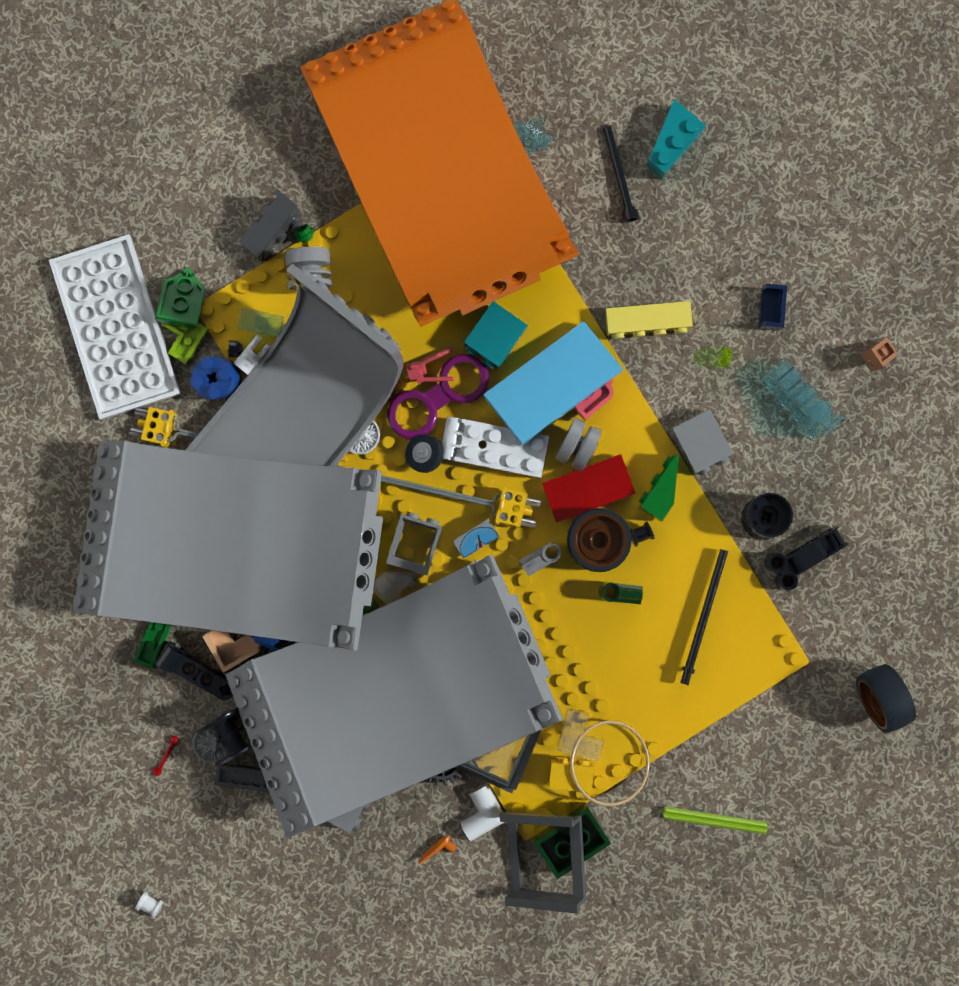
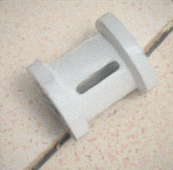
M145 891L135 909H141L150 914L151 918L155 919L164 901H157L148 896V893Z

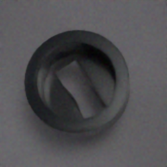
M229 340L228 357H239L243 352L242 344L238 341Z

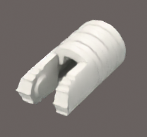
M259 334L256 335L234 361V364L247 375L271 348V345L267 343L257 355L252 351L261 341L262 337Z

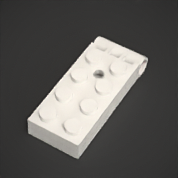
M447 417L442 440L443 459L541 478L549 436L538 434L522 446L509 428ZM484 441L487 446L481 449L478 443Z

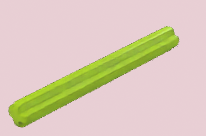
M672 807L663 808L662 816L668 820L766 834L767 823L763 821Z

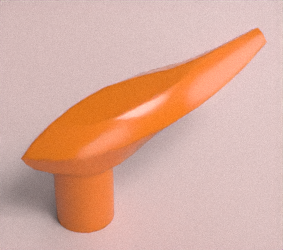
M450 835L444 836L429 847L418 863L425 862L434 854L439 853L443 847L450 853H453L457 846L449 841Z

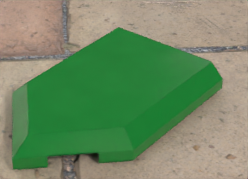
M190 267L185 268L176 276L169 277L163 281L155 320L158 322L193 329L198 328L206 289L195 277Z

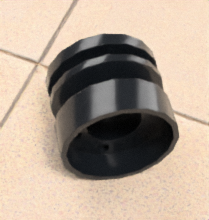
M765 493L753 498L745 505L742 511L741 522L743 528L750 536L759 540H768L782 535L789 529L793 522V510L785 497L777 493ZM767 514L769 518L762 521L761 517Z

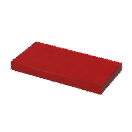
M621 454L587 466L582 472L576 470L541 483L556 523L579 515L587 510L595 509L636 494Z

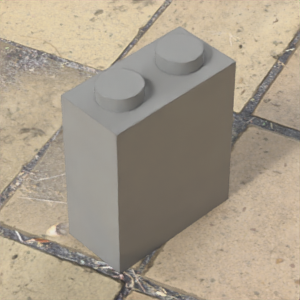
M710 409L670 429L692 474L699 473V475H703L711 470L709 466L715 463L720 466L730 461L728 457L733 455Z

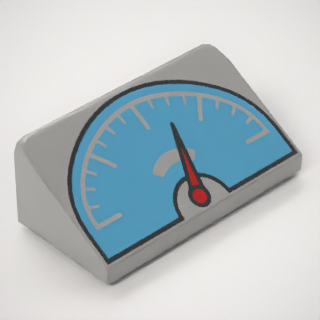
M487 519L453 540V543L464 559L497 539L499 535L490 520Z

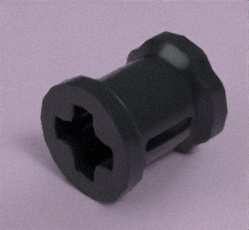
M645 522L643 526L632 530L630 528L631 541L634 547L647 539H655L648 522Z

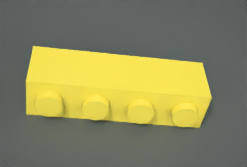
M690 301L606 308L604 311L606 335L612 336V339L625 338L624 335L633 334L634 338L644 337L645 333L654 332V336L666 335V331L683 334L687 333V329L693 326Z

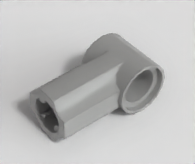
M549 542L519 561L527 575L530 576L547 565L556 562L561 556V550L556 543ZM548 547H555L558 552L554 558L546 556L545 551Z

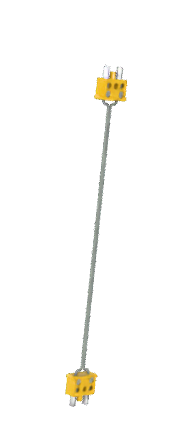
M149 407L148 410L135 409V415L146 417V420L139 419L137 426L144 428L143 430L131 428L130 431L133 432H129L132 436L141 437V440L144 442L161 445L163 448H168L170 442L174 441L177 435L196 438L199 434L180 429L179 422L176 419L177 415L173 410L165 411ZM176 423V429L179 432H176L172 437L174 425ZM381 476V482L491 507L492 515L496 517V525L503 524L520 528V525L531 528L536 526L533 525L536 524V521L522 518V516L531 517L533 509L525 508V505L539 508L541 501L528 498L526 493L509 490L507 487H504L502 494H496L493 500H486ZM517 496L521 497L522 500L520 502L515 500ZM498 497H501L497 514H495L494 506L492 505V503H494ZM513 507H518L519 511L514 512ZM516 517L517 521L513 523L510 521V518Z

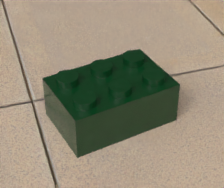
M586 803L566 815H582L584 862L611 844L608 836ZM549 826L533 837L535 846L557 879L572 870L569 827Z

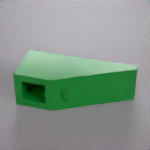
M677 454L666 458L662 464L664 470L660 475L657 473L650 483L653 485L649 492L645 491L638 501L641 503L638 508L659 522L663 521L674 504L679 455Z

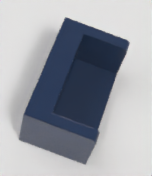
M765 284L761 288L758 329L780 331L784 328L788 285Z

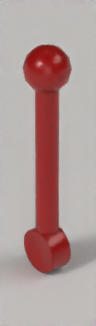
M171 736L170 744L159 766L153 770L155 776L162 774V767L173 745L178 742L177 736Z

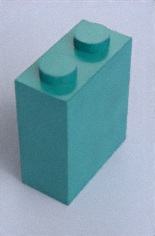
M493 301L464 341L465 351L474 357L478 355L483 358L482 362L489 368L493 369L496 367L499 369L526 331L528 325Z

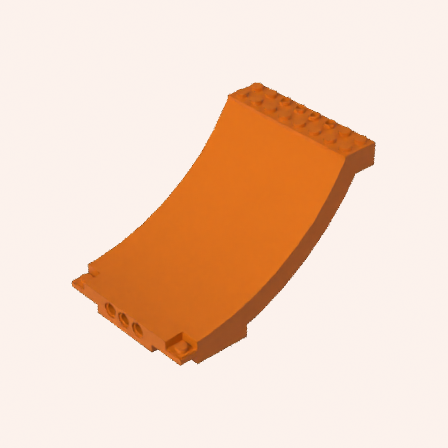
M445 0L435 7L425 9L417 15L407 17L399 23L387 26L381 31L369 34L361 40L349 43L343 48L329 52L325 56L300 66L308 88L319 108L358 198L400 289L420 327L457 310H460L463 316L540 281L539 273L579 256L578 250L569 238L567 228L546 193L519 139L493 81L470 20L457 0Z

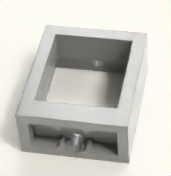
M407 512L406 515L401 514L386 563L427 576L442 526H439V521L434 519L419 520V515ZM406 521L435 530L425 565L395 556Z

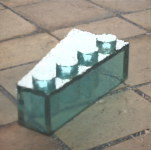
M785 357L762 375L764 379L763 384L769 390L773 389L778 395L776 397L783 406L787 405L792 411L790 412L791 416L797 422L801 421L805 426L804 431L811 438L815 437L818 439L827 436L846 420L841 414L836 416L832 412L831 408L833 406L827 400L824 401L817 397V390L811 384L803 382L804 376Z

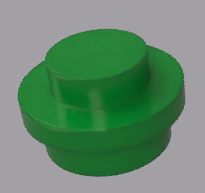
M308 224L299 226L294 231L295 240L302 243L310 241L313 238L314 229L309 227Z

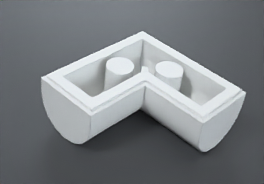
M488 783L469 792L472 801L479 811L460 822L469 841L504 823L500 822L499 815L503 810Z

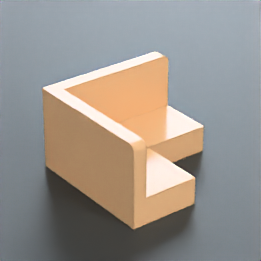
M212 630L202 635L223 673L264 649L263 646L255 643L254 638H251L250 635H245L237 641L233 639L230 632Z

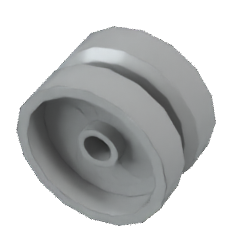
M575 417L557 452L555 460L565 464L573 453L575 456L571 466L573 469L582 472L597 448V442L602 430L591 426L585 436H582L585 422Z

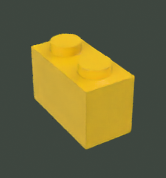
M555 757V760L550 759L549 789L580 792L574 783L568 758ZM577 759L574 762V772L578 784L584 792L592 793L594 766L587 759Z

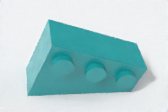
M674 99L646 165L660 179H663L706 128L705 124L676 99Z

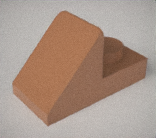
M887 337L861 354L872 372L884 367L898 355Z

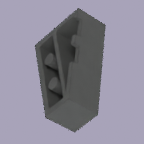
M278 189L274 193L276 198L270 207L268 205L264 206L262 211L265 213L257 222L253 221L239 240L240 244L260 262L263 259L267 260L274 252V246L277 243L281 244L287 238L286 233L291 227L293 229L296 228L301 222L300 217L302 214L297 205Z

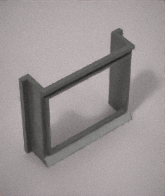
M512 811L500 812V822H508L512 891L505 897V906L577 914L579 907L586 901L582 815L560 816ZM518 823L570 828L573 894L522 889Z

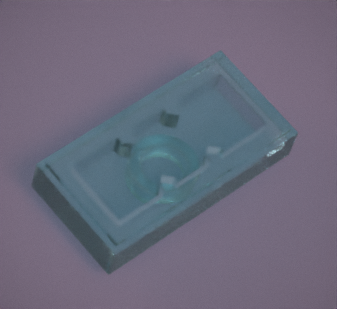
M242 308L237 328L278 338L282 330L284 317Z

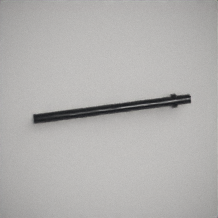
M720 549L687 662L682 667L684 672L680 683L689 685L691 675L695 672L693 668L728 551Z

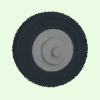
M418 435L406 447V461L415 471L421 473L431 472L440 465L443 459L442 445L431 435Z

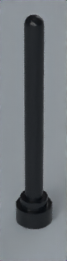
M605 125L603 130L624 205L622 218L624 223L636 221L640 218L638 209H635V206H632L612 127Z

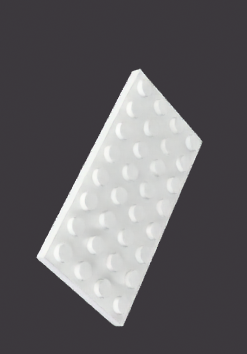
M128 234L50 259L49 263L99 419H107L136 408L181 395L159 322L155 320L156 313L131 236Z

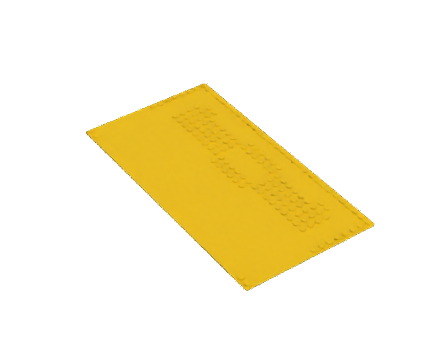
M360 203L316 230L310 241L293 244L204 299L200 318L209 329L210 334L225 358L233 362L238 358L228 357L229 340L240 342L244 351L256 335L259 334L262 337L261 341L252 350L257 355L265 344L269 343L272 346L276 341L295 304L297 291H291L287 288V283L292 280L287 279L288 272L286 270L288 268L285 262V252L299 247L327 248L330 251L331 265L321 269L331 272V277L327 279L332 281V287L328 289L332 296L336 293L346 302L345 304L350 310L355 308L363 316L365 314L369 315L379 329H385L391 335V338L399 344L398 347L401 349L399 352L404 361L399 378L401 380L405 379L408 382L401 392L418 390L426 393L436 386L439 381L417 384L416 379L410 380L406 365L423 360L452 347V352L425 364L427 374L424 377H439L442 366L449 358L458 354H469L465 351L464 341L491 303L463 316L460 310H457L420 327ZM561 264L539 273L540 281L494 301L526 323L528 327L499 369L496 367L491 369L486 366L489 373V385L486 392L583 321L619 363L623 371L613 378L611 384L613 389L612 398L584 421L573 408L539 433L549 436L541 478L444 459L431 472L421 473L415 471L408 465L405 457L406 447L411 440L398 436L391 429L387 420V410L390 402L394 399L391 395L374 419L380 431V439L376 448L362 455L349 451L344 457L347 459V462L342 460L339 466L361 470L382 471V476L486 500H493L496 494H502V489L507 487L509 490L528 494V498L541 501L539 508L525 505V508L533 509L531 517L522 516V518L536 521V524H533L536 525L535 528L520 525V528L503 524L496 525V517L492 515L491 507L381 482L376 516L383 517L373 597L380 608L473 563L475 559L480 561L488 555L494 556L509 594H516L550 672L551 676L547 677L546 681L563 720L541 730L516 790L510 793L492 784L490 786L506 812L566 816L590 800L581 792L549 789L550 759L555 760V757H566L570 761L575 742L588 727L602 721H618L627 724L642 737L648 750L649 762L651 763L807 665L809 660ZM476 355V357H478L481 361L484 360L480 356ZM469 363L455 365L448 374V377L455 378L454 381H448L450 388L460 395L473 393L481 382V375L478 369ZM238 368L242 383L248 375ZM482 395L479 400L472 403L459 404L451 401L439 409L435 426L428 435L435 437L442 445L447 417L508 427ZM407 399L396 410L398 424L408 431H417L423 428L429 418L427 406L418 399ZM575 417L585 422L582 436H585L591 426L602 430L597 442V448L585 467L621 454L636 493L598 508L608 509L617 513L625 520L629 529L631 528L632 530L648 522L655 538L640 542L636 547H634L631 541V548L626 559L618 567L606 572L586 570L571 557L567 546V534L570 525L579 515L556 523L541 484L576 471L571 466L575 454L572 453L569 461L565 464L555 460L557 452ZM484 441L478 443L481 449L487 446ZM677 454L679 455L674 504L663 521L659 522L638 508L641 504L638 501L645 491L649 492L653 485L650 483L657 473L660 475L664 470L662 464L666 458ZM519 496L515 498L517 502L522 500ZM498 497L497 500L494 503H492V505L494 506L495 514H497L501 497ZM513 507V511L518 512L519 508ZM407 512L419 515V520L434 519L439 521V526H442L427 576L386 563L401 514L406 515ZM511 517L510 521L515 523L517 518ZM489 519L499 537L463 559L453 540ZM406 521L395 556L425 565L435 530ZM596 534L593 537V543L596 546L603 544V536ZM546 543H556L561 550L560 558L556 562L528 576L519 560L543 547ZM548 547L545 554L549 558H554L558 551L555 547ZM720 549L728 551L693 668L695 672L691 675L689 685L680 683L684 672L682 667L687 662ZM605 582L643 586L641 605L603 600L599 595V587ZM608 586L605 589L607 598L614 595V588L612 586ZM603 724L588 731L580 740L574 755V762L577 759H587L594 766L592 793L585 792L593 799L646 766L645 751L638 737L626 727L617 724ZM526 737L503 746L498 751L494 750L491 755L484 754L474 760L479 768L508 780ZM518 823V831L524 840L532 838L549 827L547 825Z

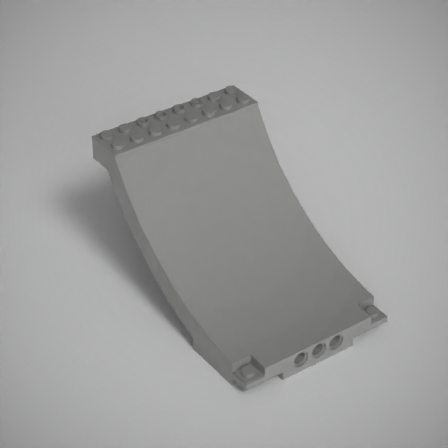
M100 441L97 448L96 467L93 472L94 481L90 492L91 500L87 512L86 531L83 536L84 545L80 556L81 564L79 575L77 576L73 612L245 634L358 651L364 605L371 606L383 522V517L376 516L382 471L238 458L125 441Z
M488 555L480 561L467 565L416 592L363 615L358 651L298 642L252 659L226 674L228 685L231 688L236 706L240 712L251 746L257 757L259 767L263 773L287 838L408 788L563 720L546 681V678L551 675L519 599L516 594H509L493 555Z

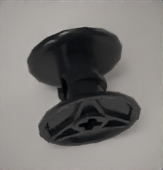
M238 707L219 716L196 731L197 734H201L213 728L219 739L217 743H221L227 755L216 762L215 768L252 748L251 742H245L240 733L242 729L237 728L231 717L239 712Z

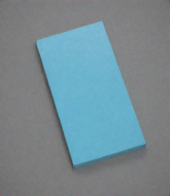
M583 321L487 391L483 397L523 446L620 374L623 368Z

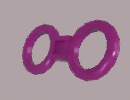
M458 354L449 358L442 366L439 377H448L449 371L459 363H469L474 365L481 375L479 387L469 395H460L450 388L448 381H439L436 386L426 393L418 390L401 392L390 402L387 410V420L391 429L398 436L407 440H412L414 437L422 434L428 435L437 421V411L449 402L454 401L464 404L479 400L489 385V373L485 364L478 357L470 354ZM407 399L422 401L429 411L427 423L417 431L403 429L396 420L398 406Z

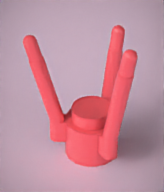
M450 347L423 360L407 364L406 369L410 380L416 379L417 384L422 382L454 381V377H424L427 374L425 364L452 352L453 348Z

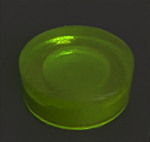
M725 346L721 348L717 360L718 367H728L732 358L731 348Z

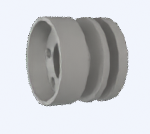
M299 247L285 252L287 268L291 264H294L297 268L302 266L310 272V276L315 282L320 280L328 289L332 287V281L327 279L331 277V272L321 269L331 265L329 249L324 247ZM287 274V279L292 280L287 283L288 290L297 291L295 282Z

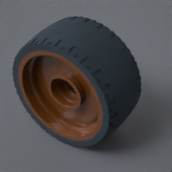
M595 508L581 513L575 518L568 530L567 546L571 557L578 565L589 571L606 572L618 567L626 559L631 548V532L627 523L620 515L608 509ZM596 534H601L604 538L601 546H596L593 543V537Z
M883 664L857 676L856 686L861 702L879 730L884 733L893 732L907 726L916 719V709L912 696L900 675L891 666Z

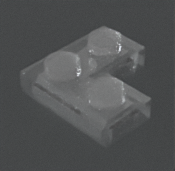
M568 708L557 751L567 754L572 753L575 742L586 729L589 714ZM584 735L576 748L575 756L599 762L604 740Z

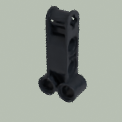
M834 526L810 540L811 543L807 542L785 556L780 553L768 554L765 557L764 565L768 571L777 572L775 577L776 586L781 590L791 591L795 589L798 585V575L846 547L848 542L843 540L837 530L839 527ZM774 557H777L780 561L777 568H773L771 565ZM785 575H788L790 577V584L785 587L782 579Z
M169 641L155 662L159 668L169 673H176L221 700H229L233 697L230 687L226 693L222 692V687L228 685L226 675L185 652L184 648L176 647L174 642ZM185 663L193 664L194 671L186 672L183 665ZM210 674L213 677V681L211 683L204 682L202 675Z

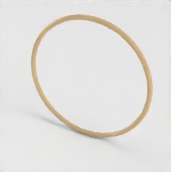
M602 721L588 727L575 742L570 760L571 774L578 790L587 799L602 806H617L633 799L641 791L647 780L650 764L648 750L642 737L632 727L618 721ZM603 724H617L632 731L642 743L646 755V772L641 785L630 797L616 803H604L588 796L578 784L574 772V755L580 740L588 731Z

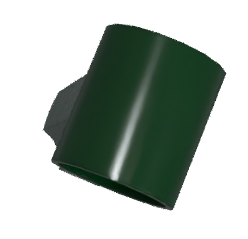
M605 582L599 587V595L603 600L609 602L641 605L643 586ZM608 586L614 588V595L610 598H607L605 595V589Z

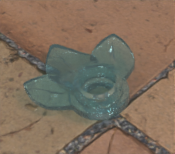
M541 117L535 118L527 124L521 120H517L514 124L522 145L525 142L530 144V148L525 149L528 156L532 155L536 150H545L551 145L554 135L543 133L544 127Z

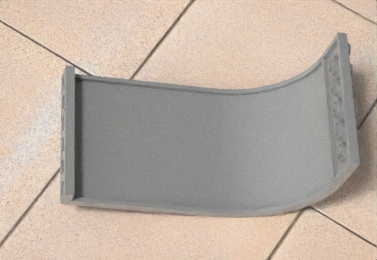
M291 264L286 271L296 284L297 296L283 330L265 356L185 451L265 461L337 467L377 417L394 390L401 375L404 362L399 352L401 350L398 347L399 344L390 336L384 338V335L380 332L381 330L370 321L367 324L366 320L362 318L363 315L355 308L350 310L345 304L346 302L335 293L332 296L328 287L320 280L315 282L310 276V272L304 267L300 266L297 268L294 264Z

